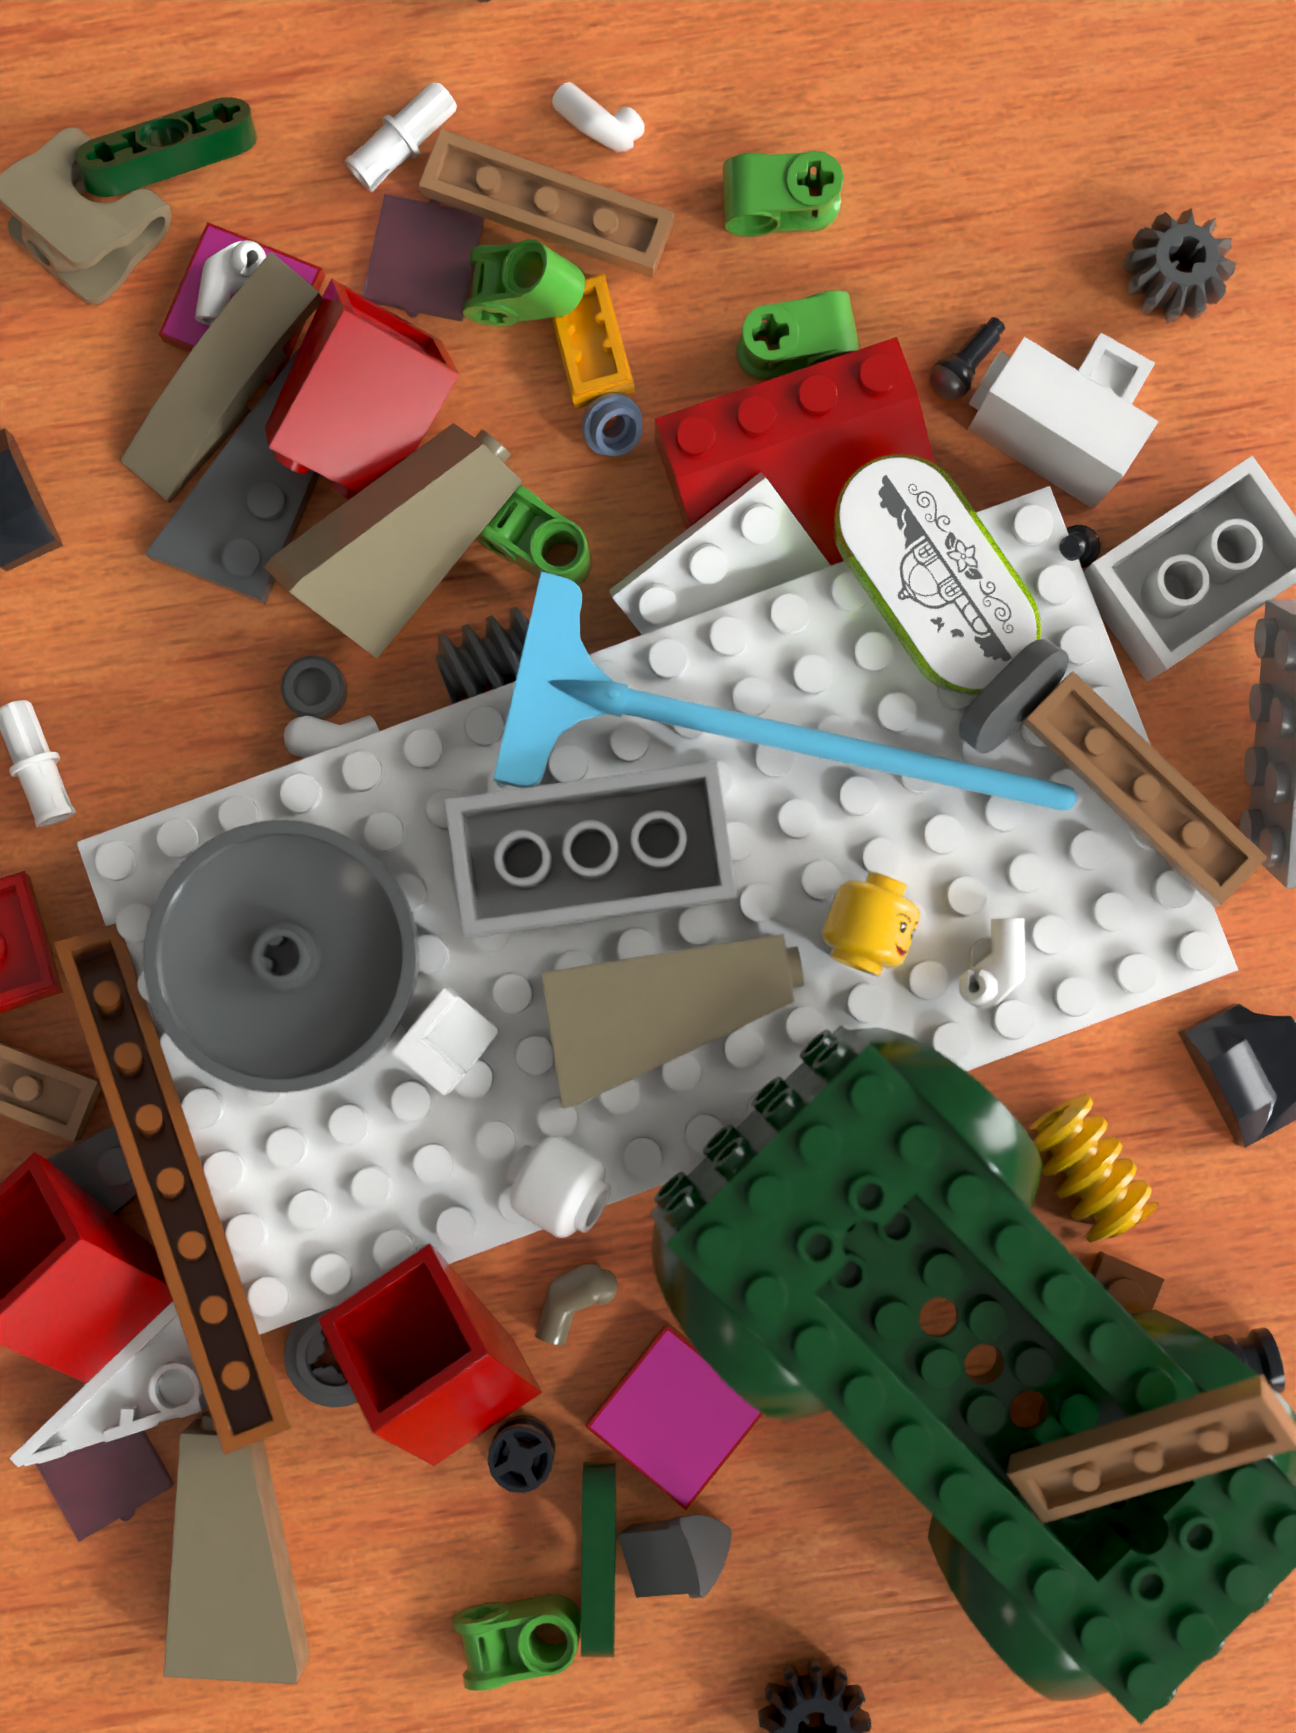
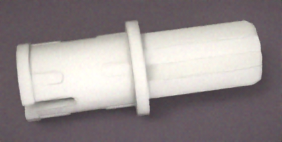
M440 83L429 84L394 118L389 114L382 118L384 125L375 132V135L344 160L348 165V169L372 193L399 164L403 163L409 156L415 159L420 154L418 146L456 111L457 105L453 97Z
M20 700L0 707V730L14 764L9 768V772L12 777H18L35 818L36 827L54 825L73 817L76 814V810L70 802L56 763L60 761V756L57 752H50L32 704L27 700Z

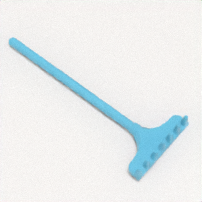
M542 571L493 781L497 782L500 788L507 785L517 788L534 787L541 781L544 775L546 762L559 735L580 720L606 714L622 717V714L1060 811L1072 809L1077 801L1075 790L1065 784L630 689L627 684L614 682L592 662L580 639L579 615L582 607V593L579 586L570 579Z

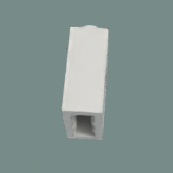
M1024 337L1012 357L1001 350L979 383V388L969 402V405L977 409L978 412L968 430L1094 509L1124 476L1159 421Z

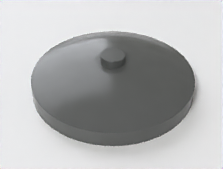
M270 820L239 826L216 836L192 852L177 867L159 893L151 911L144 941L143 965L146 987L155 1015L174 1045L190 1061L213 1077L237 1087L267 1093H288L308 1090L339 1080L359 1069L387 1044L404 1019L412 1001L419 969V942L414 916L404 892L391 872L375 855L354 840L327 827L294 820Z

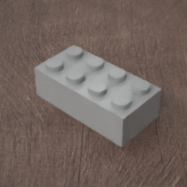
M1296 599L1266 600L1264 618L1257 621L1254 631V648L1257 657L1261 658L1259 683L1253 684L1249 696L1250 716L1252 721L1256 723L1254 747L1247 749L1244 761L1246 782L1251 786L1250 807L1243 810L1239 829L1268 857L1261 865L1286 888H1296Z
M717 761L444 799L462 934L465 937L475 938L731 902L737 898Z

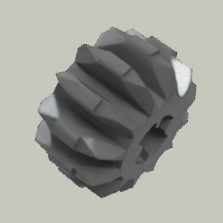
M1192 208L1183 211L1177 222L1165 211L1156 217L1151 225L1152 229L1145 227L1138 231L1132 240V247L1135 251L1129 252L1125 258L1123 270L1134 275L1127 285V294L1144 293L1147 297L1142 305L1143 314L1150 313L1157 305L1163 307L1167 324L1171 321L1174 322L1181 314V311L1193 320L1204 313L1207 309V304H1217L1226 293L1224 282L1228 281L1233 275L1236 263L1224 257L1231 248L1232 238L1214 239L1211 235L1216 227V218L1207 220L1201 227L1195 225ZM1179 263H1181L1182 266L1180 267V269H1179V271H1178V270L1176 269V266H1177Z

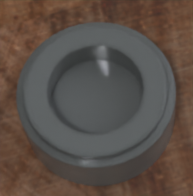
M305 656L294 661L287 668L282 678L281 692L286 705L298 716H312L326 720L337 714L343 707L347 697V682L340 669L330 660L320 656Z

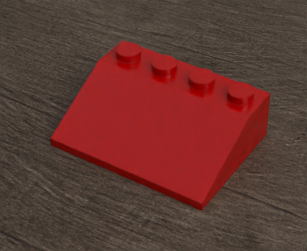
M898 337L655 418V443L686 530L762 472L831 566L855 557L846 543L841 530L840 506L845 490L860 471L877 461L888 458L917 460L937 471L919 396Z

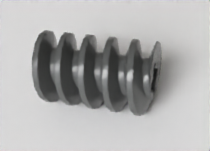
M517 607L510 608L509 629L506 630L492 615L486 617L485 638L481 639L468 624L462 626V646L456 647L445 633L438 635V655H436V660L452 704L462 701V693H466L469 698L485 693V685L487 684L496 689L509 684V676L513 675L517 678L530 622Z

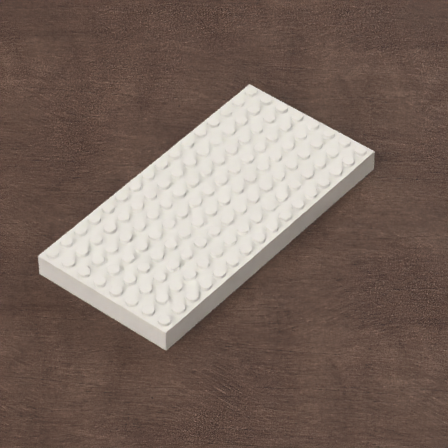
M1050 486L971 514V518L1029 601L1036 620V640L1049 639L1068 653L1069 663L1062 680L1074 671L1150 744L1079 560H1067L1060 552V542L1069 534ZM856 557L589 654V657L614 682L627 684L630 689L1065 784L1072 787L1077 793V801L1072 809L1060 811L622 714V717L606 714L580 720L558 736L546 762L544 775L536 786L717 761L737 898L731 902L468 938L462 934L444 799L522 789L510 785L500 788L497 782L493 781L515 681L76 842L105 926L116 923L119 934L125 939L138 977L139 993L146 1000L259 1335L339 1305L429 1243L451 1264L542 1230V1228L515 1212L510 1203L513 1184L506 1179L507 1171L515 1155L525 1145L534 1148L545 1138L559 1136L597 1157L606 1169L605 1182L611 1186V1193L606 1205L663 1185L679 1172L689 1175L706 1158L703 1154V1149L709 1140L723 1127L732 1124L736 1128L755 1110L751 1102L756 1094L776 1077L780 1076L785 1080L803 1063L799 1056L804 1047L816 1035L826 1029L833 1033L841 1025L848 1030L873 1027L892 1030L929 1045L954 1061L965 1071H969L1235 972L1238 968L1214 906L1023 723L1000 746L989 753L981 754L964 742L959 735L961 718L969 704L983 689L957 686L942 678L931 668ZM270 820H294L327 827L354 840L375 855L391 872L404 892L414 916L419 942V969L412 1001L404 1019L387 1044L371 1060L339 1080L308 1090L288 1093H267L237 1087L213 1077L190 1061L174 1045L155 1015L146 987L143 965L144 941L151 911L159 893L177 867L192 852L216 836L239 826ZM869 872L891 877L907 885L903 897L912 901L920 911V920L905 960L895 968L888 969L883 967L879 977L853 969L829 958L833 948L823 941L821 935L839 886L850 880L865 882ZM1023 918L1025 919V977L1022 983L998 1004L983 1009L974 1007L962 998L959 991V982L966 971L972 969L991 953V919ZM784 934L786 948L798 947L804 986L793 988L795 1002L574 1107L562 1108L541 976L542 972ZM444 988H451L495 1024L499 1029V1034L450 1093L442 1095L391 1051Z

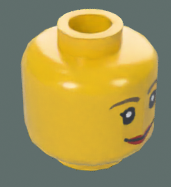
M869 872L865 882L850 880L842 883L836 891L821 933L823 941L833 948L829 958L853 969L878 977L881 975L883 967L889 969L901 965L905 960L920 920L918 907L912 901L903 897L907 885L875 872Z

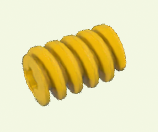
M1086 1093L1071 1098L1043 1114L1030 1126V1130L1036 1129L1039 1133L1033 1140L1038 1152L1050 1150L1053 1155L1042 1169L1045 1177L1063 1172L1068 1177L1056 1191L1058 1197L1062 1199L1079 1194L1082 1199L1070 1213L1074 1221L1091 1216L1095 1218V1224L1084 1235L1090 1243L1112 1238L1128 1231L1149 1217L1158 1208L1159 1202H1147L1152 1189L1145 1180L1131 1181L1137 1170L1136 1165L1131 1159L1121 1158L1115 1160L1121 1153L1122 1144L1116 1137L1100 1138L1108 1126L1102 1115L1085 1117L1093 1105V1100Z

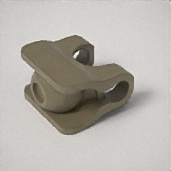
M71 127L65 128L56 134L35 154L17 161L0 175V204L13 215L8 223V227L14 242L83 302L97 305L106 301L116 292L135 266L165 238L170 228L171 210L170 206L150 189L133 190L118 201L110 203L92 202L83 197L86 189L75 154L81 145L92 138L80 128Z

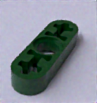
M223 97L91 139L78 148L75 158L85 189L95 196L112 197L243 154L255 145L257 134L249 104L238 98Z
M583 1462L581 1657L614 1658L616 1462Z

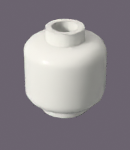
M559 1136L545 1138L534 1148L528 1145L523 1146L513 1158L506 1175L507 1181L513 1184L510 1197L512 1209L520 1216L559 1238L567 1237L577 1230L583 1233L589 1231L599 1219L611 1193V1186L605 1182L606 1169L604 1164L597 1157Z

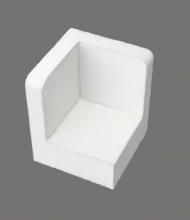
M444 988L391 1052L442 1095H446L456 1087L499 1034V1029L454 990Z

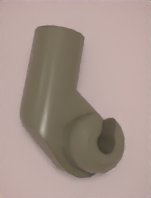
M582 1264L557 1276L549 1286L535 1337L547 1343L565 1345L575 1312L587 1308L596 1302L605 1305L615 1297L618 1287L615 1275L610 1270L601 1269L598 1264Z

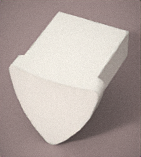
M1100 333L1078 371L1132 404L1155 363L1105 334Z

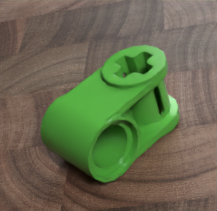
M820 151L772 155L745 153L729 158L723 164L726 230L733 235L754 237L775 232L818 231L827 228L835 221L840 211V193L844 178L840 164L831 155ZM812 167H816V175L810 174ZM808 188H818L820 196H809ZM812 210H818V214L812 216Z
M526 239L521 242L503 245H479L470 250L469 262L474 267L471 298L464 302L463 315L473 322L487 326L505 327L522 321L552 317L560 318L571 313L583 297L585 277L582 270L535 239Z
M839 290L825 291L804 299L771 305L765 304L753 309L744 321L742 335L737 344V360L741 369L748 376L755 379L770 380L859 350L860 345L849 293ZM758 336H766L770 345H777L776 350H768L765 341H757Z
M519 485L476 538V540L498 556L509 562L516 563L537 578H540L542 571L570 579L577 585H580L587 578L591 569V554L582 529L547 506L539 497L522 485ZM559 543H569L574 545L578 552L575 559L569 564L553 566L545 561L546 554L552 546Z
M547 1594L507 1603H484L464 1609L452 1618L454 1632L462 1635L468 1667L462 1674L464 1687L474 1691L489 1690L514 1681L555 1675L563 1672L572 1663L581 1636V1613L579 1608L570 1598L561 1594ZM543 1623H552L559 1626L565 1632L567 1639L557 1645L547 1644L537 1636L534 1628Z

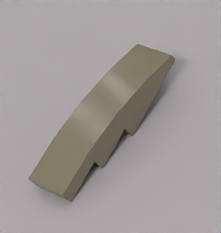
M270 252L231 298L186 357L150 410L120 461L167 502L171 503L251 412L246 404L247 401L287 357L282 348L318 308L322 299L319 291L275 254Z

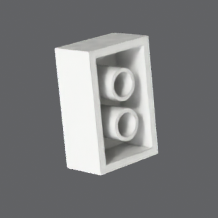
M1253 455L1094 561L1084 571L1100 616L1146 682L1160 675L1264 605L1266 600L1273 599L1296 583V516Z

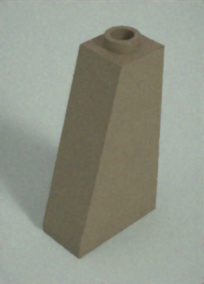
M453 423L273 555L264 568L292 595L374 657L378 658L523 481L504 464L511 456V453L483 429L474 438Z
M784 934L542 972L541 976L562 1108L574 1107L795 1002L793 988L804 986L798 947L786 948Z
M210 1411L204 1412L201 1419H195L180 1433L164 1677L297 1684L308 1663L309 1645L264 1439L224 1455Z

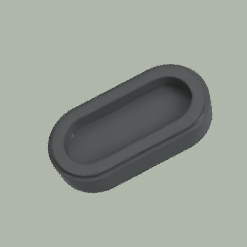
M1046 638L1033 641L1027 645L969 704L960 721V738L981 754L989 753L1000 746L1060 683L1068 667V653Z

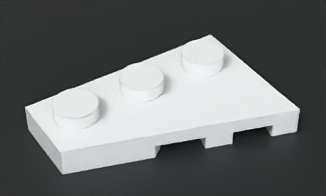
M760 472L612 587L609 592L639 632L644 635L831 565L767 478Z

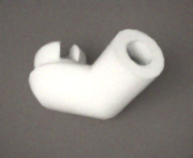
M564 83L553 96L552 103L555 111L580 132L614 152H626L633 149V141L639 139L644 133V123L632 108L621 107L615 116H612L574 83Z
M370 715L342 725L312 716H302L293 719L287 724L284 730V743L287 750L294 756L308 758L379 732L375 720Z

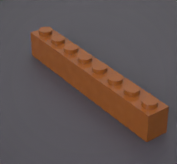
M115 923L55 942L54 945L224 1455L288 1430L291 1426L146 1000L139 993L138 977L125 939L119 934Z

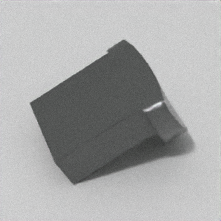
M689 1515L665 1521L631 1524L618 1534L636 1598L688 1594L690 1598H704L718 1580L725 1565L732 1537L731 1529L721 1521L704 1515Z

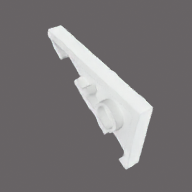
M174 1302L168 1305L9 1458L18 1468L22 1465L26 1467L35 1463L41 1464L65 1456L69 1452L103 1441L106 1443L155 1427L159 1423L173 1418H183L201 1412L208 1407Z

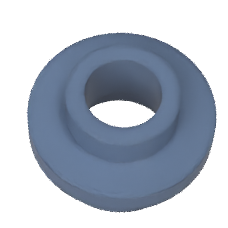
M607 393L596 398L587 407L581 420V433L584 441L593 451L601 455H624L638 444L642 435L641 411L632 399L621 393ZM617 415L613 426L603 429L605 423Z

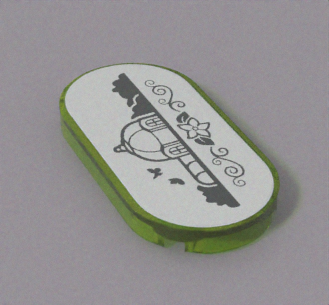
M893 454L874 459L864 464L851 475L842 488L835 507L834 539L843 560L922 675L935 686L951 692L953 690L960 694L978 695L1027 645L1040 639V614L1032 594L956 483L938 465L914 455Z

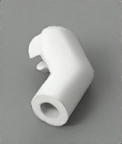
M249 240L238 241L205 261L195 319L198 322L211 326L230 301L231 296L241 288L266 258V254L259 244Z
M1023 918L991 919V953L972 969L966 971L960 979L959 991L962 998L974 1007L982 1009L998 1004L1022 983L1025 977V919Z

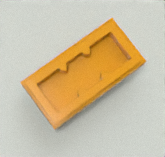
M605 274L585 279L583 297L577 307L566 316L560 318L552 317L575 409L588 406L596 398L607 393H621L624 395L636 393Z

